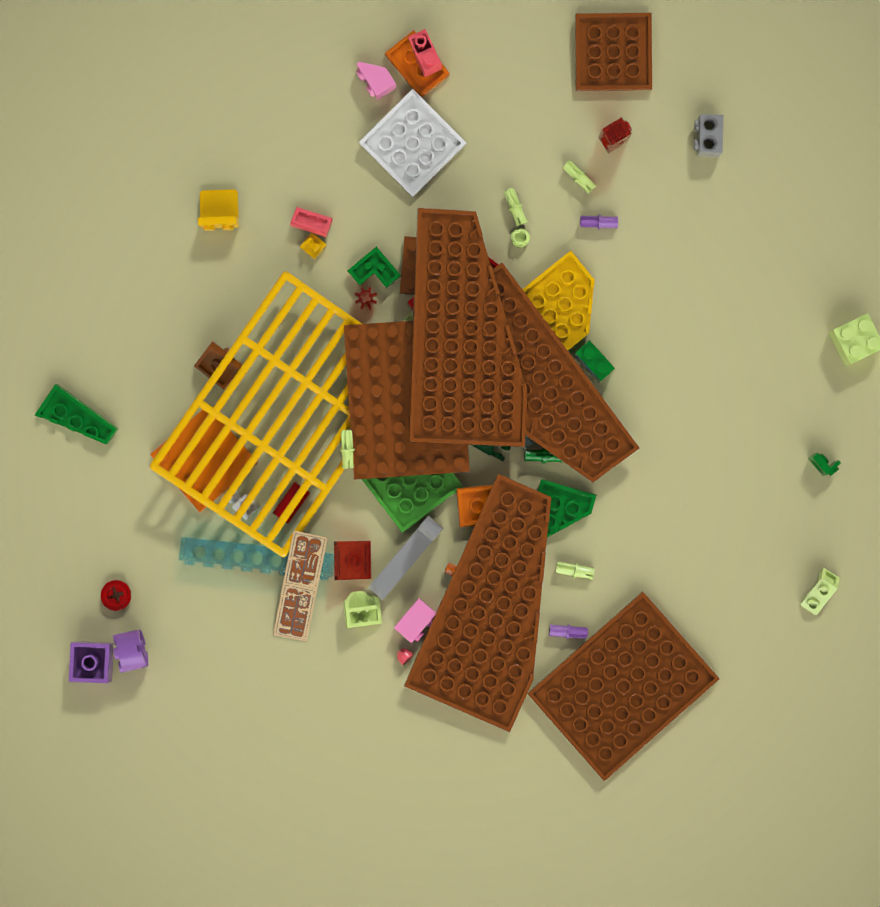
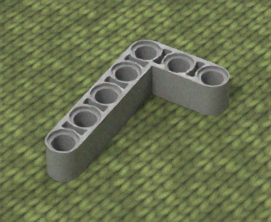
M428 516L368 588L383 600L442 531L443 527Z

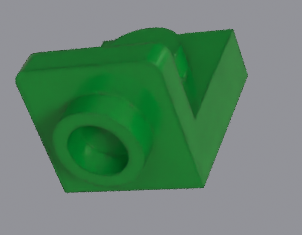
M814 453L808 458L822 476L833 475L839 470L837 466L841 464L839 460H836L828 465V459L819 453Z

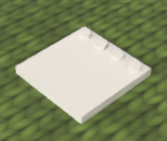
M412 89L359 144L414 197L466 145V142Z

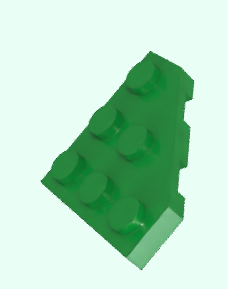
M541 479L538 491L551 497L547 538L590 515L597 495Z

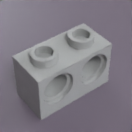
M700 114L698 120H695L694 131L697 132V139H694V150L697 151V156L720 157L723 153V115ZM704 123H711L713 129L707 130L704 127ZM709 141L712 144V149L705 148L703 142Z

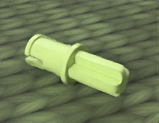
M571 160L567 161L563 166V169L575 180L574 183L577 182L588 194L597 186L585 175V171L582 172Z
M510 188L504 191L510 208L508 210L513 215L516 227L528 223L522 210L523 204H520L515 189Z
M342 430V448L340 449L342 452V468L348 469L350 467L351 469L354 468L353 451H355V448H353L352 430Z
M557 562L555 568L556 573L590 580L593 579L592 575H594L595 570L594 567Z

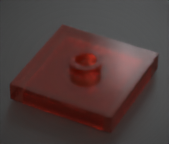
M334 541V580L371 579V541Z

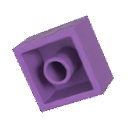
M71 642L69 682H111L114 643Z

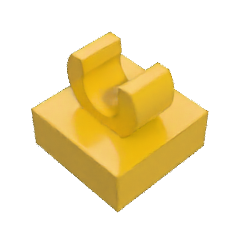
M311 233L301 244L300 248L315 260L327 245L315 234Z

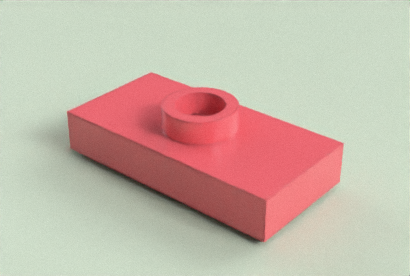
M297 207L290 226L327 237L333 218Z

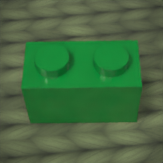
M590 340L574 354L598 383L615 369Z

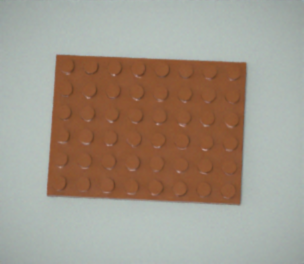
M413 321L344 325L350 429L352 430L353 448H355V451H353L354 480L470 472L468 444L409 442Z
M642 591L527 694L605 781L720 678Z

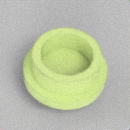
M518 228L512 232L511 242L514 246L521 248L529 243L530 235L527 230Z

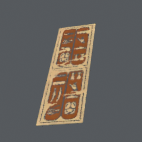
M293 531L273 635L307 642L328 537Z

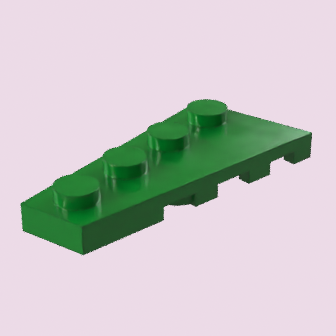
M58 384L54 385L35 413V416L39 418L49 420V422L64 426L71 431H76L106 445L110 443L119 429Z

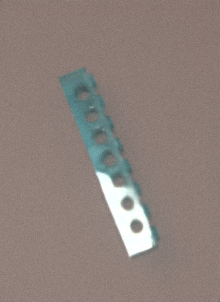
M181 537L179 560L184 561L183 564L195 565V562L203 563V567L214 568V564L222 565V569L233 570V567L237 566L241 567V571L252 572L253 568L260 569V573L271 574L273 570L279 571V575H285L289 553L286 557H281L282 563L280 566H274L272 558L278 554L263 545ZM198 547H202L205 550V555L202 558L196 555ZM217 549H221L224 552L222 560H218L215 557ZM237 551L243 554L241 562L234 560V553ZM325 552L320 574L321 580H329V577L334 576L336 553ZM256 553L261 554L263 558L260 564L253 562V556Z

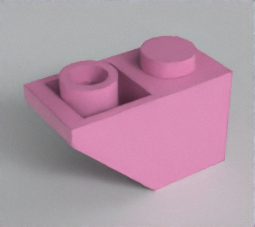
M363 62L356 64L358 69L356 74L361 81L365 80L367 83L366 90L371 97L375 96L379 100L396 89V83L385 67Z

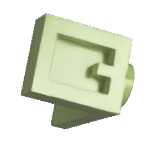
M823 567L819 572L818 582L802 600L801 606L817 615L838 589L840 577Z

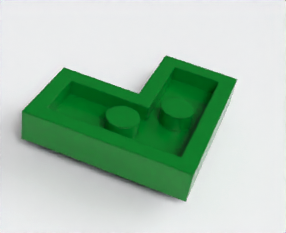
M377 246L347 270L359 286L374 274L386 288L401 277Z

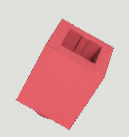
M426 29L409 36L410 45L423 76L426 77L442 70V63Z

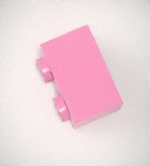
M418 598L395 625L394 629L411 643L414 640L418 642L424 635L422 630L426 625L430 627L436 612Z

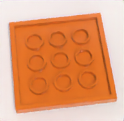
M201 410L188 422L159 466L168 472L208 416L207 412ZM216 418L176 474L177 478L183 482L187 481L225 426ZM232 431L226 436L192 486L201 494L239 440ZM164 443L150 454L153 459L155 458L159 450L162 448ZM243 446L208 497L211 501L214 502L229 489L252 454L245 446ZM181 490L200 513L207 508Z

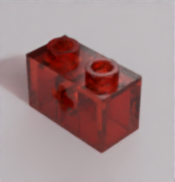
M621 117L604 127L598 138L609 154L628 142L632 134V128L628 121H624Z

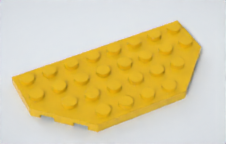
M570 250L522 290L567 350H570L589 334L595 279Z

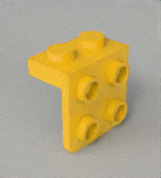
M203 190L200 192L198 226L203 231H214L215 228H222V230L239 228L237 190Z

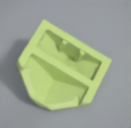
M364 591L351 592L343 602L346 628L382 624L379 597Z

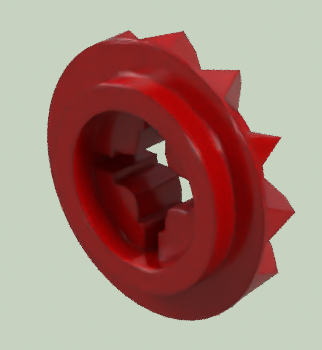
M112 580L106 583L101 590L103 605L112 611L124 609L132 599L129 586L121 580ZM114 588L117 592L124 593L119 597L118 601L116 598H109L114 594Z

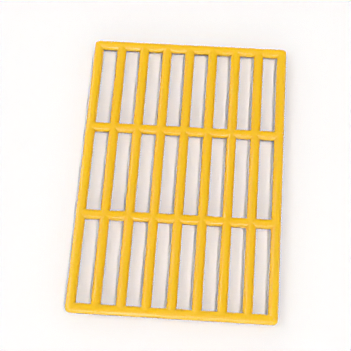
M284 271L150 463V469L279 556L286 557L290 551L293 533L283 548L273 542L311 484H313L321 491L294 530L303 532L345 470L342 468L341 460L326 484L316 478L340 443L341 431L349 430L350 428L349 407L344 404L348 397V383L338 398L328 393L346 366V353H344L322 387L313 383L312 380L343 336L344 325L362 323L298 278ZM285 282H290L296 286L295 290L259 342L255 343L248 338L249 334ZM301 293H306L312 298L275 353L271 354L264 349L265 345ZM320 303L328 309L291 364L287 365L280 360L281 356L314 308ZM336 314L344 321L307 375L303 376L296 371L297 367L332 316ZM242 344H245L253 351L215 406H210L204 399ZM261 355L269 362L231 417L228 418L220 412L256 358ZM277 366L285 373L248 427L244 429L236 423L270 372ZM293 377L301 384L264 438L260 440L252 433L286 383ZM309 388L316 393V396L280 449L276 451L268 444L304 391ZM322 399L332 404V407L294 462L284 455ZM200 407L208 413V416L168 472L159 464ZM338 410L348 415L347 419L311 472H307L300 466ZM216 418L225 426L187 481L183 482L176 477V474ZM232 429L241 437L201 494L192 486ZM248 440L257 448L217 505L208 497ZM263 451L266 452L273 459L235 515H232L225 510V507ZM279 462L282 463L289 470L251 526L241 521V518ZM295 473L298 474L305 481L267 537L257 532V529Z

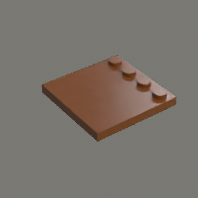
M652 13L575 14L576 91L652 90Z

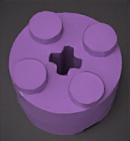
M141 630L113 635L114 644L117 646L113 648L115 659H119L118 665L121 673L141 669L149 665L148 652L145 651L144 646L146 643Z

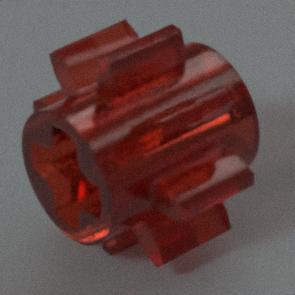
M361 287L360 294L355 293V296L359 298L355 301V304L360 303L361 310L364 307H368L371 310V305L377 304V301L373 299L377 296V293L372 294L371 287L368 290H364ZM368 294L371 300L363 303L361 297H365Z

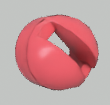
M402 648L397 652V660L402 665H405L414 654L410 650Z

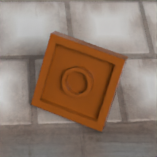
M212 341L194 367L210 378L230 348L227 347L223 350ZM233 357L216 384L224 390L237 374L242 364Z

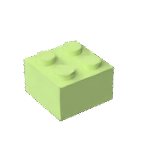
M868 313L828 332L845 366L880 350V336Z

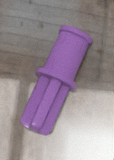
M601 214L598 216H581L580 227L598 228V230L600 228L617 229L618 216H601Z
M550 624L549 636L566 637V639H586L588 628L570 626V624H567V626Z

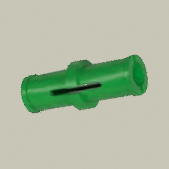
M544 448L542 450H524V462L539 461L542 464H546V462L563 463V461Z

